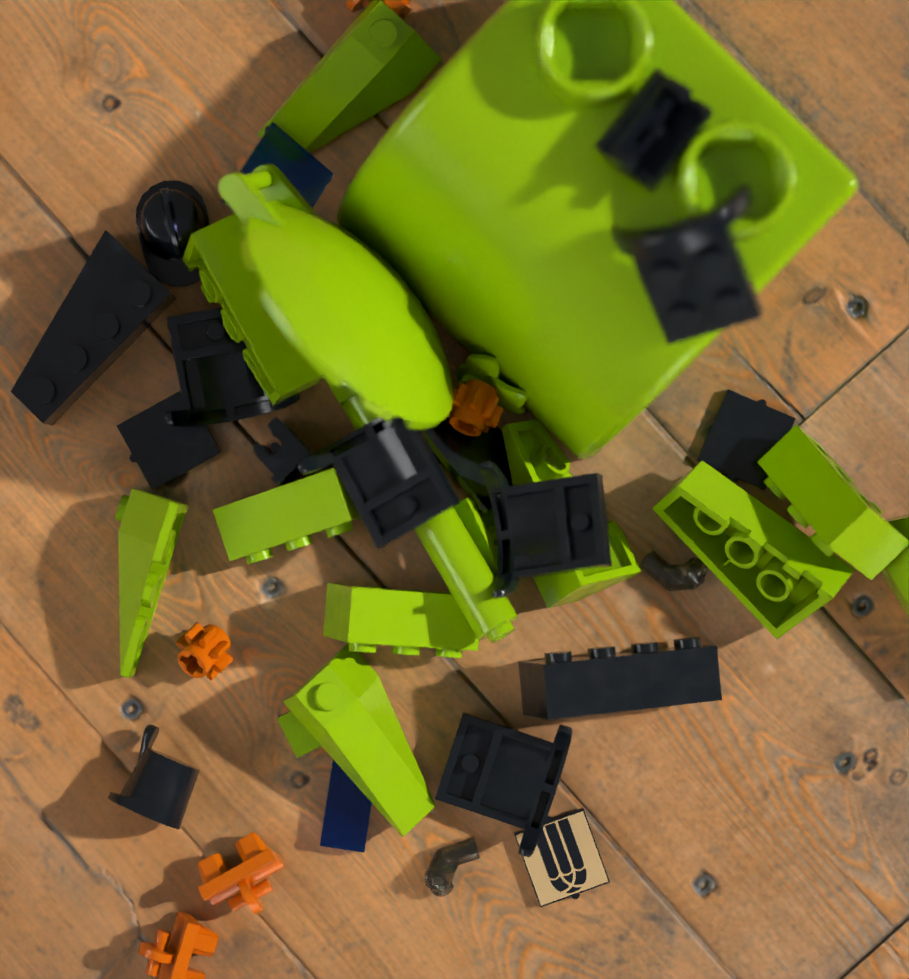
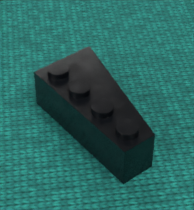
M701 637L674 639V647L658 648V642H641L631 644V651L615 652V646L588 648V655L572 656V651L544 653L545 659L518 661L523 715L546 720L722 700L717 646L701 645Z

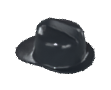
M163 181L151 186L141 196L136 208V223L145 262L149 271L159 281L173 287H187L200 281L201 278L199 269L196 268L189 271L182 257L191 234L210 225L207 208L202 196L191 185L181 181Z

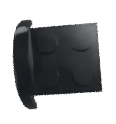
M740 185L729 197L712 208L671 225L641 231L623 230L616 224L610 228L611 236L617 249L624 255L631 257L634 261L668 345L762 318V305L731 229V225L744 213L751 202L752 193L749 185Z
M222 307L167 317L166 320L184 410L165 412L167 425L179 428L200 427L252 418L289 407L299 401L300 395L298 393L275 406L272 405L244 360L243 350L247 346L243 341L237 343L231 339L224 328L221 316Z
M394 416L390 421L378 417L342 439L303 458L297 464L299 471L304 475L317 472L332 465L334 466L377 548L387 546L460 504L420 429L407 428L403 421L404 419L398 416Z
M492 461L480 462L479 471L490 496L497 535L498 569L496 583L491 591L493 598L510 596L516 590L520 579L612 566L603 478L601 474L591 473L509 486L504 474Z
M463 712L435 799L524 829L518 853L525 857H530L537 846L557 790L572 739V728L562 724L559 725L554 741L551 742Z

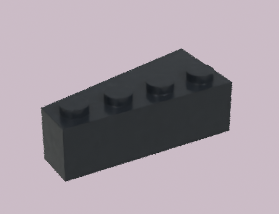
M105 230L10 392L43 424L53 425L177 298L113 235Z

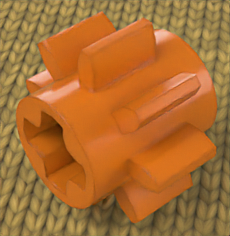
M472 379L468 380L466 384L460 383L458 388L454 389V402L449 415L451 426L469 436H479L482 431L487 433L490 427L496 428L504 408L497 405L499 400L497 391L488 383Z
M196 622L175 642L177 647L182 649L177 657L180 667L185 673L194 678H202L206 675L209 680H213L218 673H222L233 661V657L226 653L231 647L230 639L226 632L216 625L209 624L203 628L199 622Z

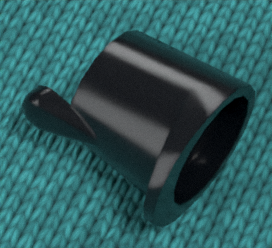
M149 724L143 732L136 767L121 793L110 792L108 799L153 821L180 829L200 770L152 749L159 732V727Z

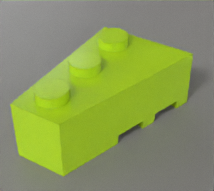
M795 425L757 462L769 476L764 480L766 486L782 501L787 497L792 503L787 508L790 515L804 528H807L809 525L813 528L815 533L810 538L815 545L828 557L834 552L870 580L876 577L909 545L907 537L881 516L883 512L873 501L869 502L853 484L852 478L816 440L798 425Z
M335 468L213 509L229 561L245 557L248 565L274 557L271 548L282 544L286 545L287 551L313 543L311 535L324 530L328 538L354 530L351 521L361 518Z

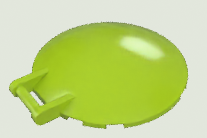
M260 165L252 173L245 175L234 172L223 176L219 182L220 195L242 220L241 228L247 232V237L240 243L246 268L253 273L257 270L264 285L258 291L260 298L279 327L301 354L335 387L338 388L345 382L362 395L359 399L360 406L387 421H390L394 416H398L404 419L403 421L407 428L421 430L432 428L446 418L454 402L453 382L448 362L438 334L428 314L400 274L380 254L341 226L318 216L276 165Z

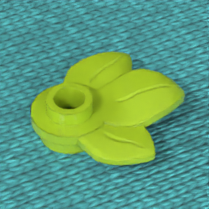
M470 354L466 359V363L459 365L455 371L459 381L458 385L460 383L466 384L468 380L472 379L488 383L498 393V406L504 408L509 413L524 414L525 410L522 405L529 396L525 391L514 388L498 378L500 375V365L497 358L488 355Z

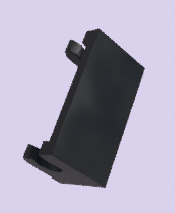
M655 68L594 147L618 173L653 191L713 115V112L708 106L691 97L694 92L690 88Z
M276 416L267 426L272 435L280 440L281 446L277 442L271 444L270 448L275 453L274 455L271 454L269 448L257 442L254 443L253 447L256 456L273 473L271 479L276 485L282 486L299 472L297 467L299 461L313 454V452L282 419Z

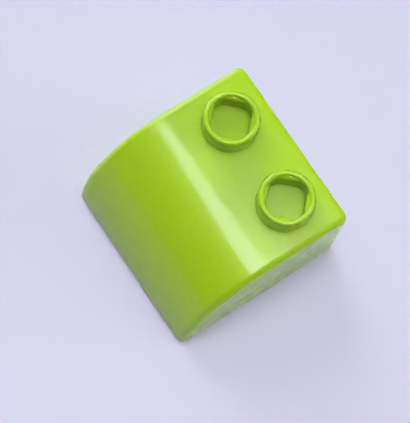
M508 0L437 73L383 136L343 195L338 208L337 221L339 226L373 248L400 274L417 296L425 311L469 354H481L497 358L500 365V375L498 378L504 383L523 390L528 394L529 397L523 406L579 459H589L627 427L724 330H717L668 345L634 261L631 257L624 255L617 249L611 236L610 228L616 224L623 230L641 231L671 225L712 208L729 197L740 185H749L752 193L751 202L744 213L731 225V229L758 295L851 199L857 191L858 181L855 175L674 0ZM656 68L662 71L663 74L690 88L694 92L691 97L708 106L713 115L656 188L650 191L618 173L594 146Z

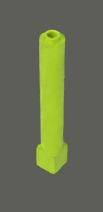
M325 378L355 430L379 417L360 406L359 399L362 395L343 382L337 388ZM454 507L416 528L414 531L478 640L488 637L491 643H495L511 634L515 630L512 623L518 618V615L507 597H492L491 591L495 586L496 578Z

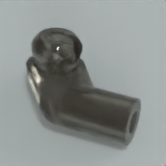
M653 549L639 564V567L667 591L696 589L704 583L708 573V567L699 558L692 557L686 563L670 565Z
M472 837L441 847L434 853L425 872V884L430 888L432 894L438 897L448 895L454 888L452 880L458 866L481 859L475 838Z

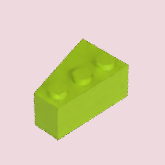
M327 583L323 636L349 643V651L376 653L377 645H392L393 654L417 656L420 654V647L436 648L435 656L462 658L463 650L478 651L479 640L453 595L449 592L388 589L374 586L359 587Z

